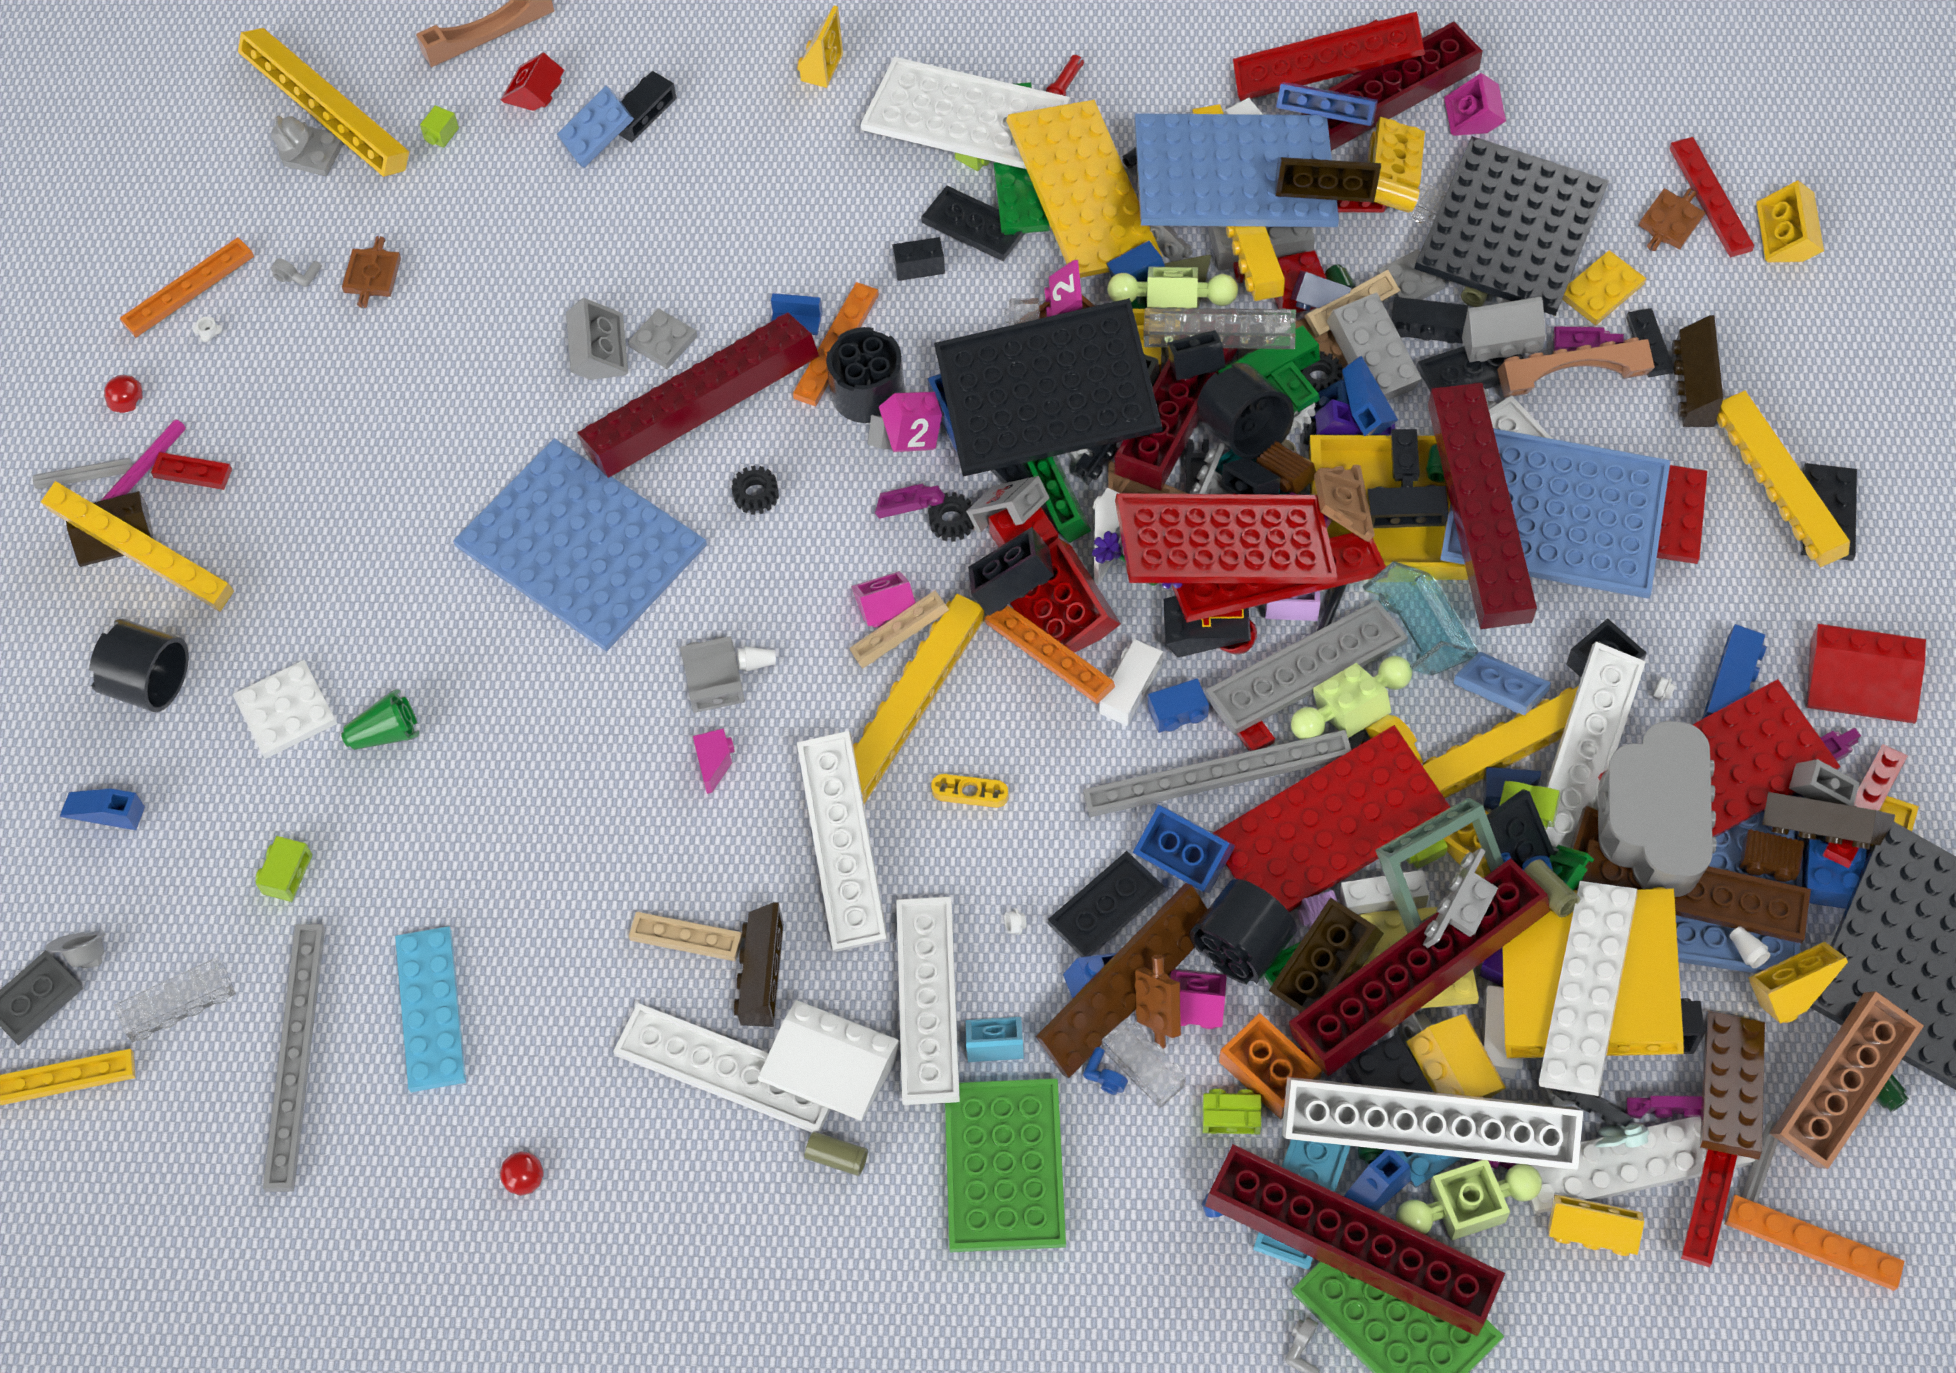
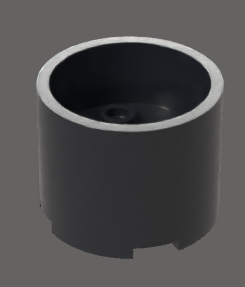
M860 327L848 330L837 337L838 340L827 351L826 363L831 399L836 410L851 421L870 423L871 415L881 416L879 406L894 393H905L902 355L897 341L891 335L888 337L883 333L874 331V328Z
M1245 363L1232 364L1231 368L1221 372L1219 375L1214 373L1203 386L1197 401V406L1200 408L1201 423L1241 458L1257 459L1271 445H1274L1275 441L1282 444L1288 436L1294 421V407L1291 400L1254 367Z
M117 619L114 621V627L108 634H101L94 647L89 665V670L94 672V682L91 687L95 692L151 712H160L173 702L185 680L189 662L187 644L180 637L127 619Z
M1232 879L1189 934L1191 942L1197 951L1202 952L1204 950L1207 956L1215 962L1213 967L1227 975V977L1247 985L1249 981H1254L1256 984L1259 982L1296 934L1297 925L1288 910L1271 894L1251 882L1242 879Z

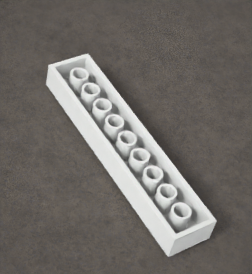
M1287 1077L1282 1136L1285 1139L1578 1170L1583 1111L1576 1107Z

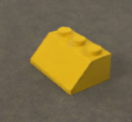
M1797 180L1756 202L1765 261L1768 263L1804 262L1824 252L1815 194L1802 182Z
M1466 1014L1431 1025L1406 1041L1426 1080L1435 1093L1492 1098L1506 1088Z

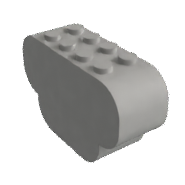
M1663 721L1654 724L1645 733L1642 744H1627L1614 752L1610 759L1608 770L1602 775L1598 785L1599 846L1604 856L1616 865L1632 868L1636 882L1644 890L1655 887L1674 888V897L1686 895L1695 888L1711 862L1712 853L1716 851V837L1712 836L1716 813L1711 811V802L1715 798V786L1711 785V777L1714 774V760H1710V746L1706 736L1697 727L1688 723Z

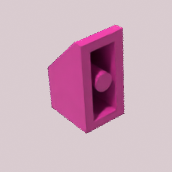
M724 728L693 736L707 794L714 791L732 764L730 753H734L735 750L732 738H726Z

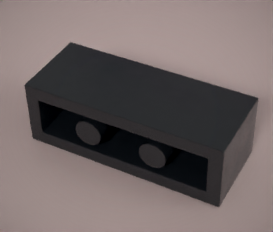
M653 70L646 77L642 78L640 83L631 92H628L621 101L634 120L618 135L632 143L677 99L674 83Z
M1394 297L1391 320L1401 338L1410 337L1426 341L1436 340L1452 344H1463L1462 334L1469 305Z
M1446 486L1375 487L1367 490V500L1373 528L1446 526L1449 513Z

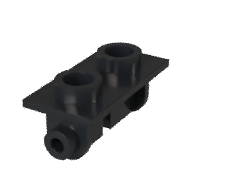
M1116 442L1088 448L1087 450L1093 453L1094 456L1091 457L1084 453L1074 466L1075 471L1073 473L1079 478H1082L1084 475L1086 477V485H1089L1092 480L1096 481L1103 472L1104 468L1102 466L1107 459L1110 461L1116 454L1118 449Z

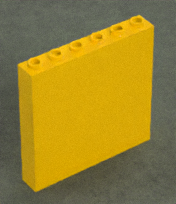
M1310 435L1309 460L1314 463L1316 472L1320 468L1333 469L1343 466L1345 470H1349L1353 465H1360L1366 495L1368 489L1375 487H1401V481L1393 479L1390 435ZM1417 436L1420 474L1419 480L1413 481V487H1425L1427 485L1446 486V482L1438 483L1431 481L1426 472L1429 449L1437 444L1435 436ZM1315 480L1310 483V495H1317ZM1446 486V494H1447V502H1448V510H1449V508H1450V499H1449V494H1448V490H1447V486ZM1334 520L1327 528L1329 538L1353 533ZM1446 526L1373 528L1375 534L1373 540L1387 567L1386 575L1371 579L1468 580L1464 564L1440 560Z
M1655 887L1653 889L1637 890V899L1606 1056L1684 1054L1674 888ZM1549 907V913L1503 946L1504 1029L1507 1058L1544 1057L1573 912L1560 918Z

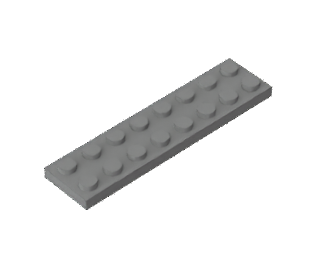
M1376 600L1206 689L1205 696L1235 735L1314 693V687L1351 665L1357 663L1363 667L1405 645L1408 637L1382 604Z

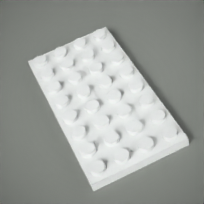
M894 57L861 122V130L1026 169L1006 121L1008 114L1071 104V98Z

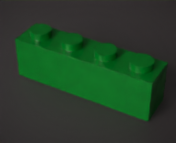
M1302 325L1295 330L1288 331L1284 336L1268 342L1260 349L1246 354L1243 358L1232 364L1245 363L1251 365L1265 378L1271 376L1272 372L1290 361L1301 371L1320 360L1319 344ZM1228 364L1226 368L1219 370L1218 375L1231 368L1232 364Z
M1052 456L1027 462L1033 476H1039L1049 496L1046 505L1058 531L1071 543L1089 533L1091 528L1058 457Z

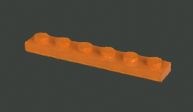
M237 237L121 316L122 324L137 338L254 257L253 252Z
M858 282L855 283L817 350L819 357L810 362L794 390L793 398L795 400L817 406L829 385L826 363L827 351L838 340L837 337L862 326L879 296L878 289Z
M1007 605L1003 610L996 611L984 618L988 626L1096 704L1115 688L1112 679Z
M1734 1195L1731 1198L1725 1225L1893 1291L1899 1287L1904 1260L1743 1197Z

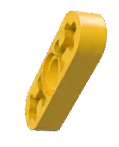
M940 774L934 777L931 782L932 795L935 799L943 802L999 808L1004 806L1009 799L1007 785L999 780ZM942 784H947L945 792L940 791ZM955 784L958 785V794L954 792ZM971 785L976 787L978 791L973 796H966L962 792L964 787ZM982 788H985V797H982ZM995 790H1000L998 798H993Z

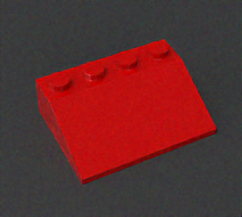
M1057 538L1048 545L1054 576L1047 583L1038 585L1030 590L1027 595L1017 598L1010 604L1015 611L1075 653L1103 639L1121 623L1073 547L1062 539Z
M1817 624L1810 641L1807 708L1915 724L1917 722L1925 668L1926 639Z

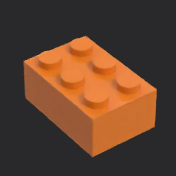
M1261 1013L1254 1017L1220 1050L1219 1063L1248 1090L1254 1091V1094H1261V1102L1280 1120L1284 1116L1287 1077L1312 1080L1321 1079L1322 1070Z

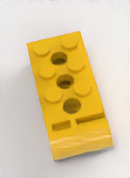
M1379 118L1376 132L1373 131L1370 137L1367 159L1369 163H1381L1374 202L1408 213L1414 210L1420 192L1418 187L1421 182L1425 131L1414 126L1398 123L1392 119Z

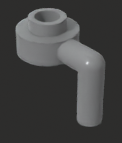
M278 258L271 266V271L274 278L280 282H291L293 280L307 287L322 265L317 261H313L303 276L297 272L291 263Z
M1307 1317L1305 1322L1299 1319L1291 1335L1295 1337V1340L1285 1361L1301 1373H1319L1320 1370L1300 1358L1318 1326V1323Z

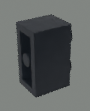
M940 237L892 244L897 281L945 274L944 254Z
M1216 330L1167 342L1171 369L1177 380L1190 379L1196 375L1214 373L1217 370L1226 368L1223 344Z
M1244 457L1223 464L1221 487L1231 494L1279 495L1281 478L1251 459Z

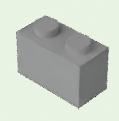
M1817 759L1796 763L1789 789L1808 799L1853 806L1860 783Z

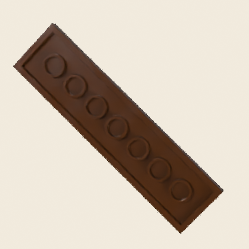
M1589 839L1586 853L1594 858V861L1588 862L1585 866L1588 870L1584 874L1582 881L1644 890L1636 882L1632 868L1622 867L1608 860L1600 849L1599 841ZM1708 866L1691 892L1680 897H1674L1675 914L1734 929L1742 927L1747 932L1802 944L1805 940L1811 889Z
M1185 883L1036 1035L1037 1040L1063 1076L1070 1078L1092 1055L1095 1048L1100 1047L1136 1010L1135 969L1146 967L1153 970L1152 956L1162 955L1164 956V972L1169 975L1195 948L1189 933L1207 911V907L1192 885Z

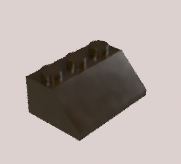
M140 491L93 503L153 538L149 509ZM66 521L68 535L80 567L124 556Z

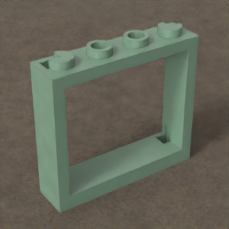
M1467 798L1375 850L1407 934L1431 916L1421 921L1399 863L1470 823H1473L1481 848L1485 850L1484 856L1490 872L1504 863L1482 804Z

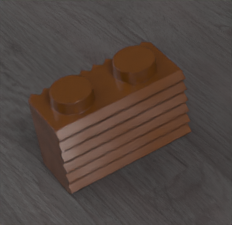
M1277 441L1256 459L1257 464L1281 478L1279 489L1285 493L1289 491L1290 493L1298 494L1314 480L1316 473L1314 463Z
M1749 829L1743 840L1739 868L1745 869L1751 875L1767 874L1774 876L1778 881H1795L1801 868L1804 842Z

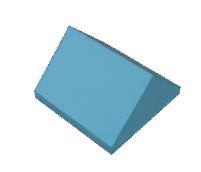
M1021 1017L966 1020L968 1062L1024 1059Z

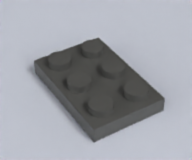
M45 950L0 989V1027L17 1045H20L77 995L83 987Z

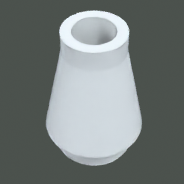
M748 646L737 650L739 670L745 669V672L776 665L775 650Z
M1738 927L1731 932L1729 937L1734 942L1746 965L1758 968L1769 959L1768 946L1747 932L1743 927Z

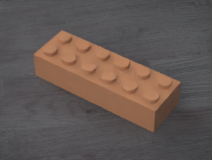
M1876 991L1864 992L1769 1134L1815 1167L1829 1169L1924 1025Z

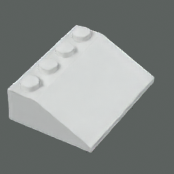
M796 1000L781 1025L758 1076V1080L862 1121L896 1062L899 1040Z

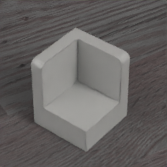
M871 415L868 445L880 449H892L882 416Z

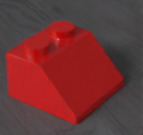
M543 52L519 66L500 100L503 103L532 111L540 107H546L553 98L551 96L553 90L557 89L561 84V76L565 70Z

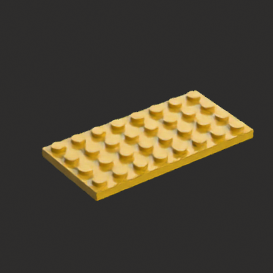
M1095 99L1008 114L1007 124L1065 262L1068 264L1073 260H1078L1080 278L1108 273L1109 267L1106 263L1147 241L1152 243L1163 258L1154 235L1150 231V226L1141 225L1138 198Z

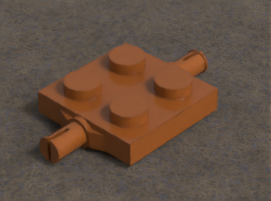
M1665 188L1662 190L1638 225L1653 236L1647 244L1649 250L1652 247L1651 251H1656L1661 242L1681 250L1706 213L1690 203L1696 196L1695 190L1687 189L1683 197H1679Z
M379 236L375 237L373 248L352 249L342 289L344 293L359 294L357 305L361 308L363 306L367 308L370 296L391 297L401 256L399 252H390L383 249L386 240L382 236H380V239Z
M1154 955L1152 956L1153 970L1146 967L1135 969L1136 1017L1138 1023L1153 1030L1155 1037L1154 1047L1164 1049L1166 1048V1036L1170 1038L1181 1036L1180 982L1171 979L1165 974L1164 956Z

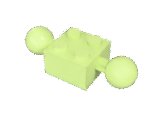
M1149 267L1148 282H1137L1132 275L1119 273L1110 279L1107 291L1109 297L1114 302L1128 298L1133 302L1137 296H1147V307H1152L1155 311L1167 310V307H1177L1179 311H1191L1192 308H1197V297H1208L1213 304L1218 306L1231 304L1237 297L1238 286L1236 281L1226 274L1216 275L1209 282H1198V267Z
M1400 656L1388 657L1380 664L1378 675L1372 677L1360 665L1355 663L1313 688L1317 709L1304 707L1294 713L1291 719L1293 734L1300 740L1320 736L1324 732L1325 722L1329 721L1339 731L1346 730L1347 737L1349 738L1392 713L1386 688L1398 690L1409 684L1412 678L1410 663Z
M1481 1160L1433 1176L1429 1188L1435 1203L1427 1205L1420 1200H1408L1398 1208L1396 1221L1425 1235L1430 1231L1434 1221L1442 1219L1452 1241L1506 1223L1510 1210L1504 1198L1511 1196L1518 1201H1530L1540 1193L1542 1179L1539 1172L1531 1165L1517 1164L1508 1170L1504 1180L1497 1182L1489 1161Z

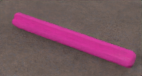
M177 419L173 420L100 501L127 494L154 465L159 452L165 453L185 431L186 427Z

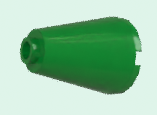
M399 689L389 692L343 727L344 732L341 733L344 744L357 750L417 738L419 730L414 732L413 725L418 722L406 697H399L398 694L401 692Z

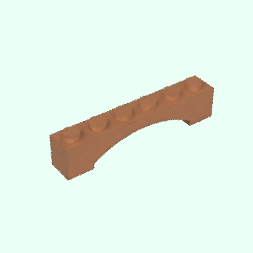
M510 0L498 10L474 22L447 28H439L436 24L417 33L416 36L423 56L430 67H433L554 12L552 0Z
M1630 338L1621 344H1615L1614 341H1610L1595 348H1591V345L1578 347L1576 351L1570 352L1567 349H1560L1552 352L1551 355L1545 356L1543 353H1535L1526 359H1520L1518 356L1505 359L1504 363L1497 370L1503 397L1506 398L1511 395L1528 394L1535 387L1534 382L1552 372L1570 367L1592 366L1606 368L1621 373L1623 379L1647 375L1655 367L1648 339L1639 341V338Z

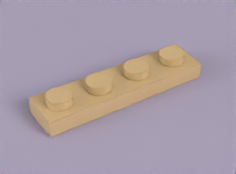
M1386 270L1351 289L1350 293L1307 313L1304 317L1315 336L1318 337L1331 330L1326 321L1333 310L1376 292L1381 301H1384L1398 293L1400 289L1389 270Z
M934 590L849 649L863 669L913 634L919 632L932 621L940 618L949 609L936 590Z
M636 912L629 933L630 941L736 962L742 941V932Z

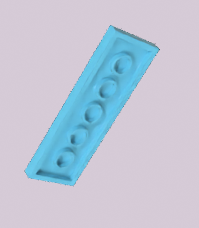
M448 926L397 935L395 940L408 1089L412 1093L466 1083L452 930Z
M1291 1139L1282 1168L1336 1192L1351 1146ZM1258 1233L1253 1250L1307 1270L1310 1269L1312 1257L1269 1236Z

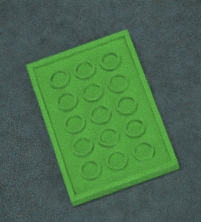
M1058 1078L959 1083L960 1102L945 1103L950 1252L1066 1248Z
M1323 1262L1318 1263L1291 1291L1372 1373H1470L1504 1338V1335L1487 1319L1479 1335L1475 1336Z

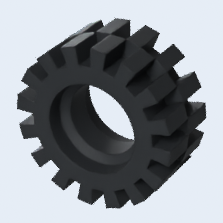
M1320 351L1319 361L1301 370V373L1317 392L1342 380V364H1339V359L1336 357L1332 360L1333 355L1330 353L1328 356H1324V351ZM1313 371H1323L1329 377L1325 380H1317L1312 378L1310 373Z
M751 466L752 470L750 471L745 467L743 468V474L738 472L736 474L737 478L732 480L734 501L739 509L742 508L745 513L750 510L751 515H755L756 510H759V513L763 514V509L771 510V504L775 506L777 503L776 499L779 498L776 477L771 473V470L767 469L765 471L763 466H760L759 470H756V466ZM753 485H761L765 488L764 492L759 495H749L746 493V489Z
M952 492L950 497H948V493H943L945 494L944 502L931 506L928 510L929 525L932 533L935 532L937 538H940L942 535L943 541H947L948 537H951V542H956V537L962 540L964 539V533L968 536L971 533L970 529L973 530L974 528L967 513V510L972 506L969 498L965 500V495L960 494L958 498L956 492ZM953 511L961 514V519L956 522H946L942 519V516L947 512Z

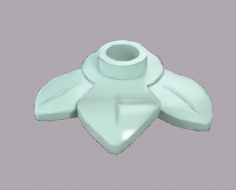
M1629 1123L1626 1127L1619 1125L1605 1126L1598 1131L1599 1135L1604 1136V1138L1595 1145L1597 1148L1617 1146L1625 1143L1626 1147H1638L1648 1142L1649 1130L1640 1123Z

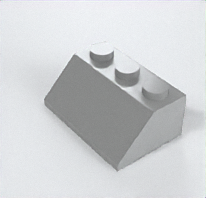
M583 297L566 312L571 372L590 380L625 376L628 374L623 313Z
M1542 297L1469 308L1462 334V341L1469 362H1483L1492 358H1507L1516 354H1532L1541 351L1546 337Z

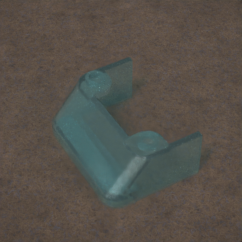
M1393 561L1362 586L1365 591L1377 594L1380 597L1379 602L1387 612L1391 611L1399 615L1420 650V653L1416 655L1417 660L1410 665L1411 670L1433 676L1467 662L1478 654L1475 643L1441 587L1428 572Z

